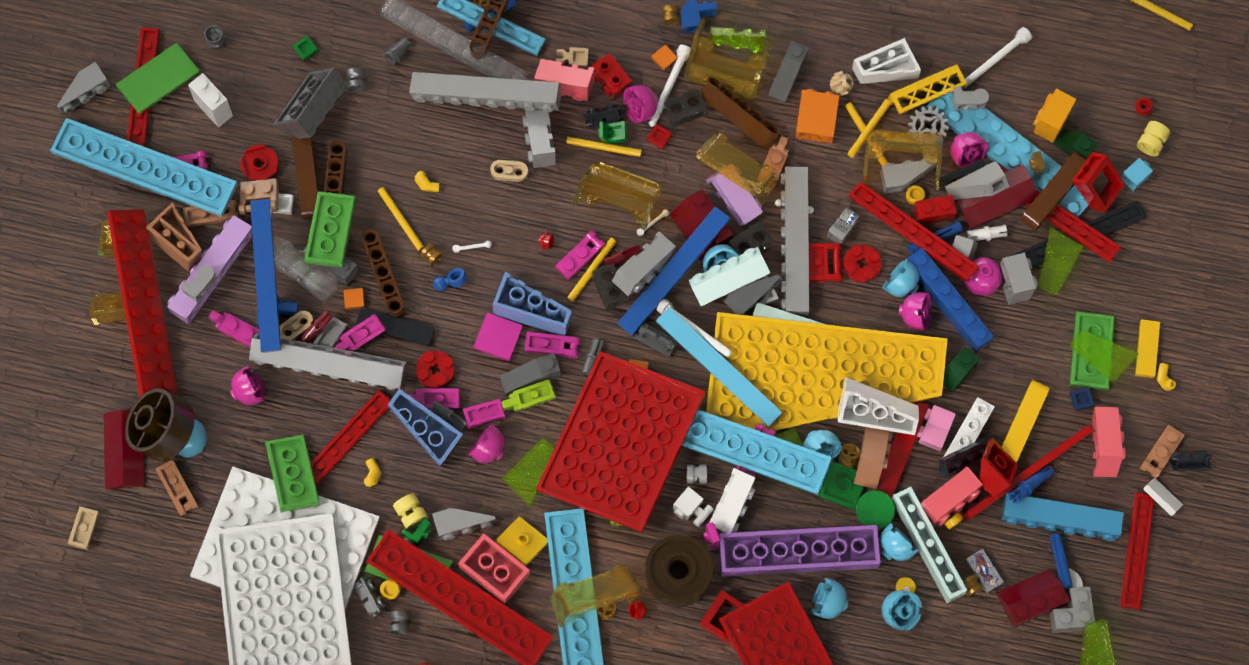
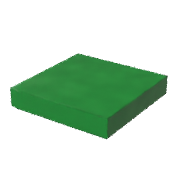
M832 460L818 497L855 511L856 504L864 486L854 484L857 470L846 468Z

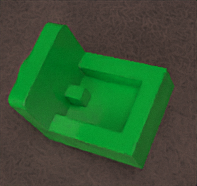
M600 121L598 136L607 144L628 141V123L621 121L607 124L604 121Z
M423 518L413 535L403 529L401 532L402 537L410 544L420 546L423 539H427L431 534V524Z

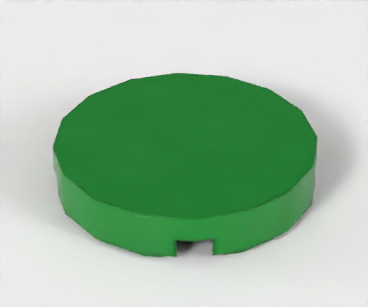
M880 490L864 493L856 504L858 520L864 526L877 525V529L886 527L895 515V506L892 498Z

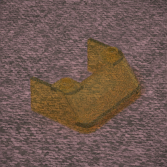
M702 18L695 31L685 69L686 78L691 82L704 86L708 78L712 77L719 80L737 96L744 99H752L760 85L773 40H769L763 55L758 53L752 54L747 64L712 53L713 42L711 39L701 36L706 20Z
M879 129L870 133L865 150L863 169L865 185H868L871 159L881 158L885 150L923 153V158L927 163L937 164L935 185L936 190L940 191L944 140L940 135Z
M713 134L697 151L694 157L764 203L780 179L774 173L775 169L767 163L763 166L728 143V138L723 134Z
M594 162L581 178L574 205L577 206L581 200L588 205H593V203L598 201L605 202L632 212L635 221L643 224L641 229L645 230L652 220L662 195L663 186L604 163Z
M621 564L613 567L612 571L571 584L567 582L558 584L556 586L557 589L553 591L549 599L558 624L562 628L569 617L628 599L629 604L635 603L642 590L629 568L623 567Z

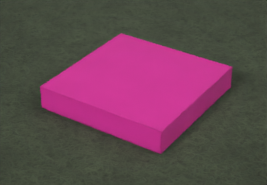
M487 313L473 348L510 362L523 325Z

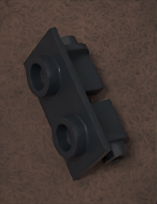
M616 104L605 106L606 110L599 111L598 108L587 110L588 114H583L585 117L588 116L589 119L585 120L586 127H599V122L603 121V118H606L607 124L620 122V120H623V114L619 113L618 110L622 109V107H617Z
M1207 450L1193 451L1192 457H1190L1189 451H1175V453L1171 454V459H1169L1173 471H1203L1205 469H1212L1209 462L1211 460V452H1207Z

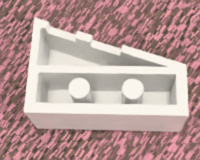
M905 38L854 59L852 66L860 84L917 79L921 72Z
M733 468L731 478L725 486L724 493L710 520V523L713 522L715 524L718 534L737 532L740 525L737 523L739 516H744L747 510L745 503L747 499H752L756 490L753 488L755 477Z

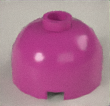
M634 85L625 89L623 102L629 108L626 111L627 115L634 123L649 120L655 115L657 110V95L644 85Z
M966 132L955 137L950 148V154L955 164L963 168L976 163L979 158L983 160L988 152L989 145L979 134Z
M987 257L973 260L974 263L980 266V269L968 283L964 281L965 286L974 295L989 296L994 294L999 289L1002 281V270L999 264Z
M924 292L910 294L904 300V303L900 305L899 315L902 316L906 326L919 331L928 329L931 321L929 308H932L930 294Z
M246 366L239 370L233 376L231 382L232 390L230 392L232 397L245 405H256L267 399V396L263 395L266 393L265 386L257 373L253 374L250 371L253 369L251 366Z
M490 425L481 434L477 443H474L468 454L481 463H490L494 459L498 461L505 453L502 450L505 445V438L498 428Z

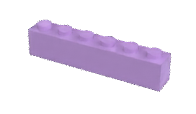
M234 215L225 222L220 235L217 234L214 237L212 246L209 250L206 249L203 252L199 264L192 267L191 275L187 280L182 281L177 294L169 299L167 307L170 313L188 324L192 321L253 236L252 226ZM209 265L214 269L216 281L197 303L184 294L180 287L184 282L190 284L197 276L198 269L201 266Z

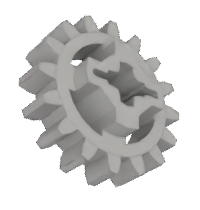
M929 106L928 110L921 107V112L915 110L916 116H910L913 122L908 123V127L912 128L909 130V134H914L912 140L918 139V145L924 142L925 147H928L929 143H932L934 147L935 141L942 143L941 136H947L944 131L949 130V126L944 124L948 123V119H943L945 113L939 114V108L933 111L931 106ZM919 121L921 126L916 131V123ZM926 123H927L928 125L932 124V129H931V130H930L929 128H926V129H925V124H926ZM939 123H941L940 132L936 129Z

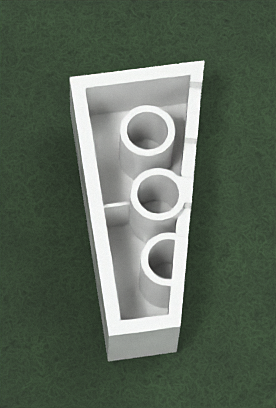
M845 378L838 406V422L915 435L919 421L917 405Z

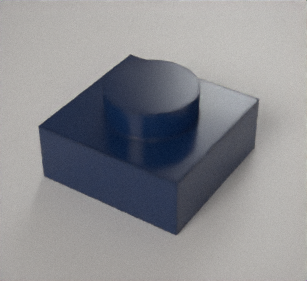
M1089 387L1070 391L1069 395L1075 411L1091 408L1095 405Z

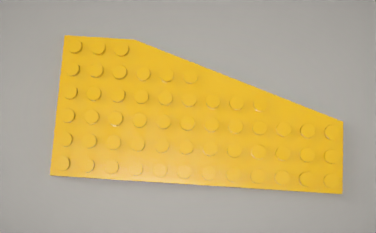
M717 312L714 338L730 349L732 354L727 357L717 349L715 350L769 399L782 414L768 427L711 373L706 413L754 430L757 424L760 423L764 425V428L774 431L838 418V406L845 378L910 403L942 396L947 338Z

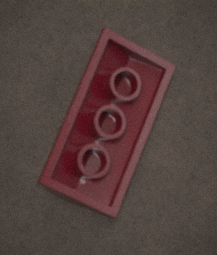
M1023 164L1004 173L1009 185L1005 190L993 196L956 199L970 230L1036 199L1038 196L1037 190Z
M117 410L103 414L106 490L145 487L144 454L132 449L125 435L126 422L131 410Z

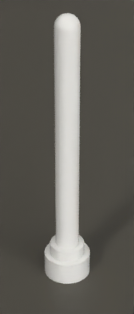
M1025 27L1018 30L1015 38L965 79L967 85L962 88L964 89L1016 46L1031 40V33Z
M679 45L677 49L678 59L659 98L656 113L649 121V125L652 127L656 125L684 61H687L692 55L693 50L686 45Z
M663 299L658 304L657 312L663 314L670 307L707 343L723 355L731 356L732 352L730 349L674 310L670 301Z

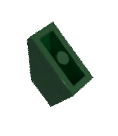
M1064 129L1053 145L1069 156L1077 152L1088 159L1091 153L1095 151L1098 143L1084 133Z
M964 347L944 370L943 385L953 392L977 365L980 358L967 347Z

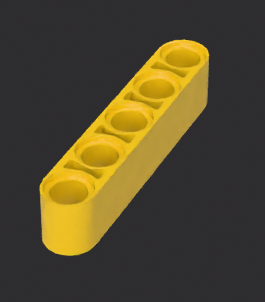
M1034 380L1031 381L1002 445V448L1016 463L1050 387Z

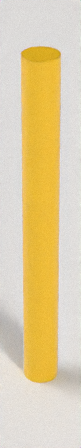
M1131 0L1189 31L1193 26L1192 23L1147 0Z
M884 100L849 150L848 156L854 158L891 105L890 100Z
M850 102L845 107L862 133L866 125ZM870 134L866 141L881 166H884L888 161Z
M569 136L566 143L637 157L641 156L642 151L640 149Z
M384 187L380 188L378 193L418 251L423 250V244Z
M613 238L609 239L567 297L570 301L574 302L603 262V258H606L614 247L616 240Z

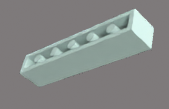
M909 487L893 495L892 500L895 509L915 546L918 548L946 603L948 604L964 596L967 589L912 488Z

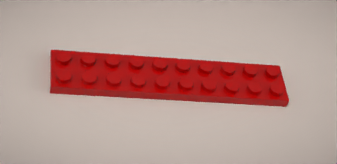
M144 209L109 210L107 217L139 395L141 397L153 389H164L177 395V386L150 238L146 229Z
M389 529L366 561L367 564L521 665H536L553 639V636Z

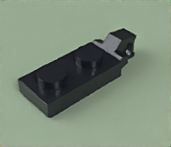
M982 160L937 178L935 183L938 190H946L945 186L986 166V163Z

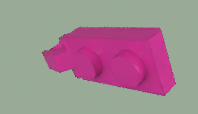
M212 310L209 315L210 320L217 323L215 327L220 332L251 348L252 337L259 333V329L226 312L221 315Z
M375 313L345 332L340 337L342 341L335 345L334 348L343 350L347 348L348 351H354L385 331L386 328Z
M460 388L416 389V394H408L426 408H430L436 400L447 408H460Z

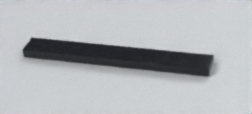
M1136 201L1089 221L1087 224L1107 236L1146 219V215L1140 203ZM1062 233L1013 255L1025 253L1026 258L1030 259L1033 268L1083 245L1067 234Z

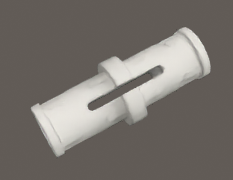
M1006 225L996 227L984 226L983 229L968 230V239L990 241L992 238L1007 237V232L1005 233L1007 228Z

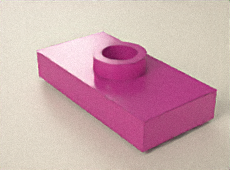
M500 399L463 409L468 429L506 418Z
M711 522L706 524L703 536L706 544H709L711 551L718 549L720 537L715 524Z

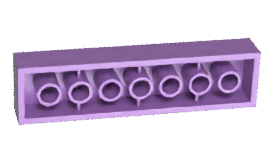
M877 525L719 534L721 577L878 569L880 565Z

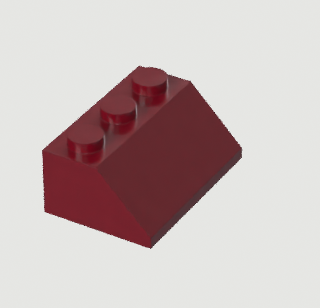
M701 189L680 203L670 213V216L685 239L688 240L714 209V205L704 190ZM727 225L700 255L699 260L704 259L705 253L710 248L716 245H727L732 242L733 234Z
M1050 569L996 592L1012 628L1048 614L1053 609L1064 607L1070 602L1062 583Z

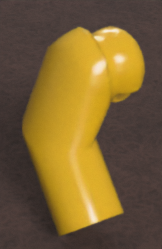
M424 171L417 172L415 182L421 190L439 192L440 183L430 182Z
M1160 363L1157 382L1164 390L1171 391L1175 388L1176 383L1167 376L1169 365Z
M371 458L365 462L369 469V473L364 479V484L367 487L375 486L381 476V471L375 459Z

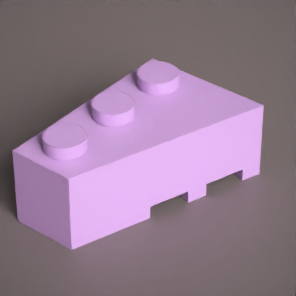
M729 165L705 181L708 185L712 183L718 191L716 192L718 198H723L728 211L738 224L742 226L763 213L761 210L762 205L750 193L752 192L750 186L740 178L741 173L738 168Z

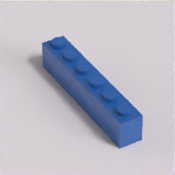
M921 248L907 259L918 270V283L926 293L930 294L931 299L976 354L990 344L994 336L924 249Z

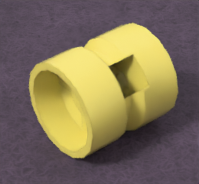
M1150 121L1144 130V134L1141 135L1137 147L1147 155L1158 156L1163 148L1162 144L1167 141L1170 135V130L1159 122Z
M415 493L402 497L393 505L398 516H402L401 521L406 530L419 526L423 518L428 519L424 508L419 507L420 502Z

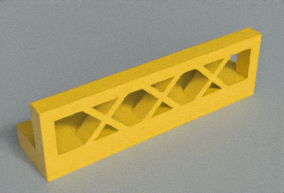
M954 65L890 93L888 100L891 101V105H895L900 115L952 92L954 87H964L967 83L958 65ZM958 76L959 84L953 85L948 83V80ZM938 84L944 85L941 92L931 90L932 87ZM922 91L927 92L925 99L921 100L914 97L915 94ZM906 98L910 99L909 106L902 108L899 101Z

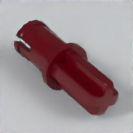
M634 245L623 251L620 249L618 253L603 259L607 268L610 269L621 263L625 264L633 255L637 256L641 253L639 245Z
M326 310L315 322L312 321L310 323L311 325L300 335V338L304 342L310 343L319 333L323 332V328L332 320L333 315Z

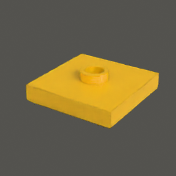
M519 516L496 539L495 543L526 567L548 544V539Z

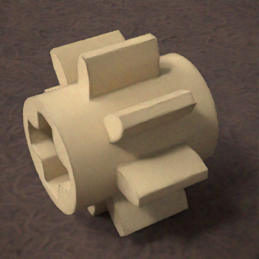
M843 71L835 73V76L830 80L832 91L836 94L840 93L841 96L848 94L851 87H853L852 77L847 73L843 74Z

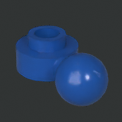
M455 268L448 273L446 278L443 276L436 277L433 281V287L437 291H444L449 284L455 288L460 287L467 281V275L462 268Z

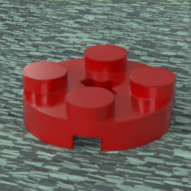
M254 145L245 151L240 160V166L244 176L249 181L272 179L277 175L279 161L272 149L264 145ZM257 160L265 162V164L262 165L261 168H259L258 166H254L255 164H257Z
M867 245L852 246L845 254L843 260V269H845L849 279L857 283H866L876 278L881 269L880 253ZM864 260L867 266L860 268L857 261Z
M426 351L416 364L417 377L426 388L444 387L454 377L453 361L451 357L442 351ZM438 366V369L441 371L432 374L430 368Z

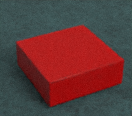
M656 124L647 137V141L663 150L672 137V132Z

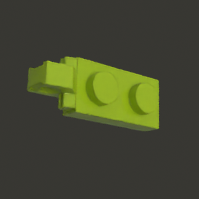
M550 379L513 391V394L509 395L510 399L501 401L504 412L514 409L516 412L556 399V395Z

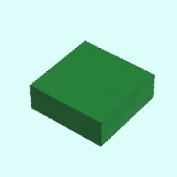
M308 36L292 46L304 62L319 52V49Z

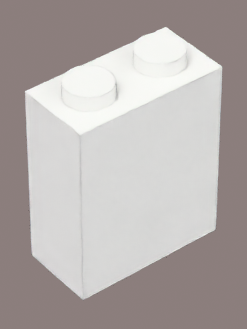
M203 73L188 84L194 102L218 128L233 116L227 99Z

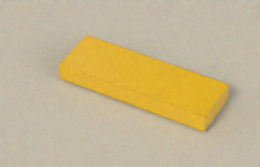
M1140 320L1135 376L1155 378L1160 322Z

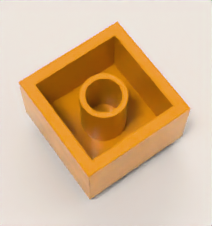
M1057 88L1053 94L1049 93L1044 102L1045 104L1038 112L1033 123L1036 126L1033 133L1053 143L1069 116L1076 98Z

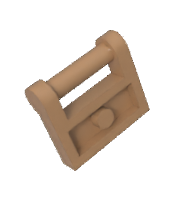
M277 179L241 182L240 215H246L248 212H251V205H248V202L270 199L271 212H277L279 206V181Z

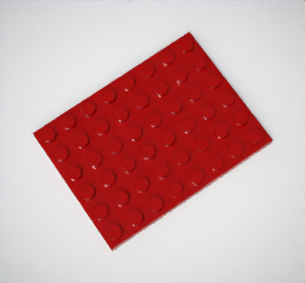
M600 351L536 490L643 533L705 397V391Z

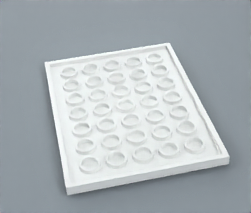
M232 467L190 577L221 587L215 530L332 513L344 607L346 610L380 517L318 496V506L280 512L273 480Z
M332 513L215 530L229 665H352Z

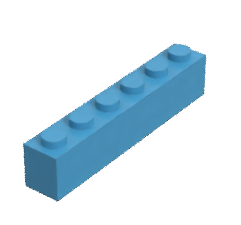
M1009 493L1004 497L1001 520L1006 521L1007 524L1017 525L1022 523L1029 528L1040 526L1045 527L1047 531L1064 530V533L1072 535L1082 533L1085 537L1089 538L1100 536L1107 541H1115V539L1121 536L1124 512L1028 496L1022 498L1018 503H1013L1012 501L1016 497L1011 501L1008 496Z

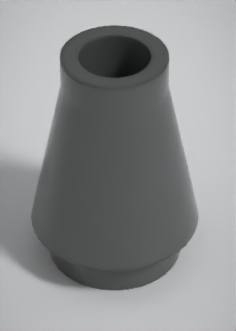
M403 38L388 47L384 57L391 64L399 63L408 48L411 47V43L406 38Z

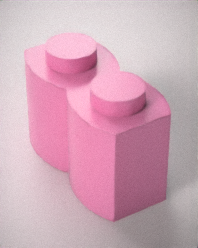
M936 405L933 406L932 410L928 408L924 417L927 423L925 427H920L917 437H920L919 443L941 451L955 413Z

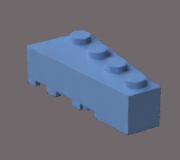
M504 273L493 302V314L557 335L566 336L571 323L572 311L556 301L546 298L536 289L529 288L524 282L514 279L509 273Z
M401 389L397 391L388 404L390 410L440 467L463 434Z

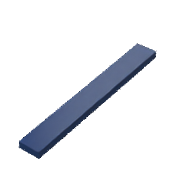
M271 200L250 201L260 347L261 352L266 353L281 351Z
M715 206L617 324L633 336L731 219Z

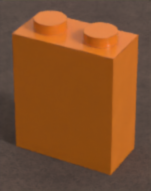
M814 89L802 90L795 138L832 143L839 95H835L833 92L821 93Z

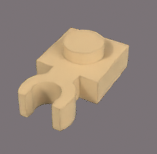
M570 47V52L557 49V55L563 56L562 59H556L557 62H562L563 64L569 62V67L576 64L579 65V68H588V48Z

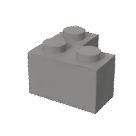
M1025 253L1003 258L1000 266L1005 278L1003 290L1008 305L1030 300L1037 287L1036 277L1031 274L1030 269H1032L1030 259L1026 258Z
M1090 587L1070 588L1067 592L1070 600L1068 608L1053 609L1050 613L1052 633L1092 630L1095 627Z

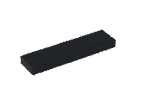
M364 308L360 309L356 325L376 313L386 328L380 334L427 347L430 346L435 330L434 327Z
M990 434L939 459L940 477L946 479L961 472L967 466L969 468L981 462L989 440L993 438L997 442V435Z

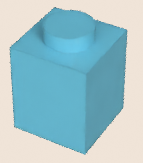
M1139 158L1123 172L1121 178L1134 192L1150 177L1153 170L1146 161H1142Z

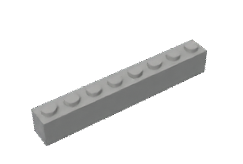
M413 72L409 93L413 100L420 103L425 101H432L436 104L449 102L453 105L469 104L474 107L487 105L491 108L503 106L508 109L524 108L529 111L542 109L545 112H552L553 110L559 111L562 89L559 82Z
M785 167L780 179L781 184H784V191H781V202H784V209H781V220H784V227H781V238H784V245H781V256H784V263H781V274H785V281H781V292H785V299H781V310L801 317H808V167Z
M256 333L251 340L249 360L254 361L256 364H273L276 368L288 367L296 372H303L304 370L317 376L322 374L330 375L329 377L332 379L345 378L353 383L361 381L366 382L369 386H386L389 390L400 389L404 383L407 364L405 361L286 338H280L281 351L262 353L260 333Z

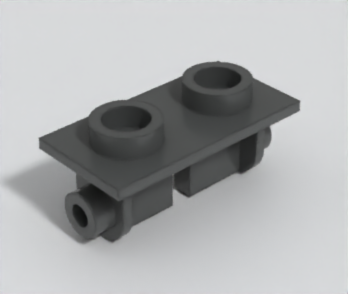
M646 323L644 326H641L636 340L668 358L678 344L675 339Z
M370 577L360 578L361 581L355 583V590L361 601L366 598L369 599L364 603L369 616H372L374 619L380 615L379 613L388 612L386 601L379 595L375 581Z

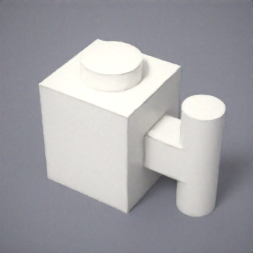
M690 487L673 504L674 513L680 519L685 518L688 521L693 514L697 516L693 521V524L697 527H700L714 510L710 505H707L704 510L701 509L700 506L703 504V498Z

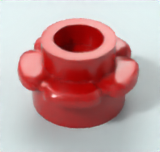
M1148 98L1138 99L1135 103V111L1143 116L1149 115L1150 111L1153 110V104Z
M546 231L545 234L540 235L539 245L544 250L551 249L554 244V235Z
M641 601L630 604V617L640 621L646 615V607Z

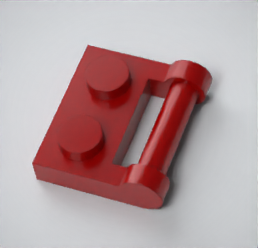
M809 244V282H843L840 260L842 244ZM827 251L833 252L834 274H828Z

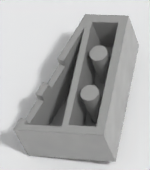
M542 109L525 110V116H522L523 127L528 129V133L525 134L526 145L530 144L531 151H527L529 162H533V168L556 165L549 113Z
M659 231L655 235L652 244L646 243L642 247L644 250L637 256L633 255L617 270L612 282L627 296H630L633 292L638 293L646 282L649 284L656 277V274L662 271L676 246Z

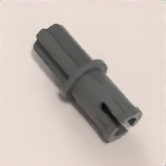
M598 338L593 339L590 350L585 355L586 361L581 370L583 375L589 376L597 356L602 350L604 341Z
M438 400L430 407V411L437 414L459 431L465 427L467 422L455 414L453 409H448Z

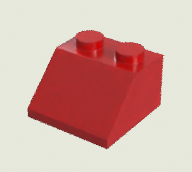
M993 438L989 440L981 459L980 482L983 484V489L994 497L1011 486L1018 464Z

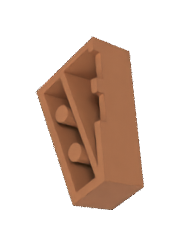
M172 202L146 229L148 230L150 240L190 272L192 267L201 261L202 249L191 231L188 230L183 218L180 217Z
M865 427L854 484L877 489L882 469L887 467L888 458L885 455H889L891 444L888 441H891L893 431Z

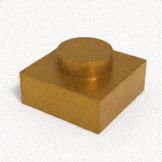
M1041 151L1033 152L1029 160L1031 171L1034 170L1035 176L1043 175L1045 170Z

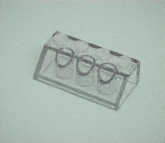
M280 237L273 239L275 267L323 303H326L339 288L337 276L330 271L328 273L322 269V265L305 263L306 253L300 249L299 251L294 249L293 244L289 240H282Z

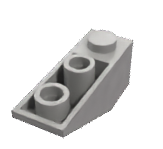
M96 62L78 72L57 105L61 115L72 112L76 106L81 103H87L91 97L105 92L110 87L107 78Z
M926 157L921 161L907 160L901 164H885L880 172L884 194L904 191L936 168L938 158Z
M996 161L945 186L948 195H953L954 200L993 196L1009 187L1006 176Z
M454 508L432 513L439 539H444V541L452 540L455 538V535L462 533L463 535H469L478 528H482V530L489 529L496 523L495 516Z

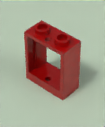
M1095 152L1091 153L1072 179V182L1089 204V207L1092 210L1104 213L1126 185L1108 156ZM1103 171L1109 182L1098 195L1092 184Z
M721 590L699 626L733 648L727 635L713 626L711 622L725 601L737 609L744 606V604Z

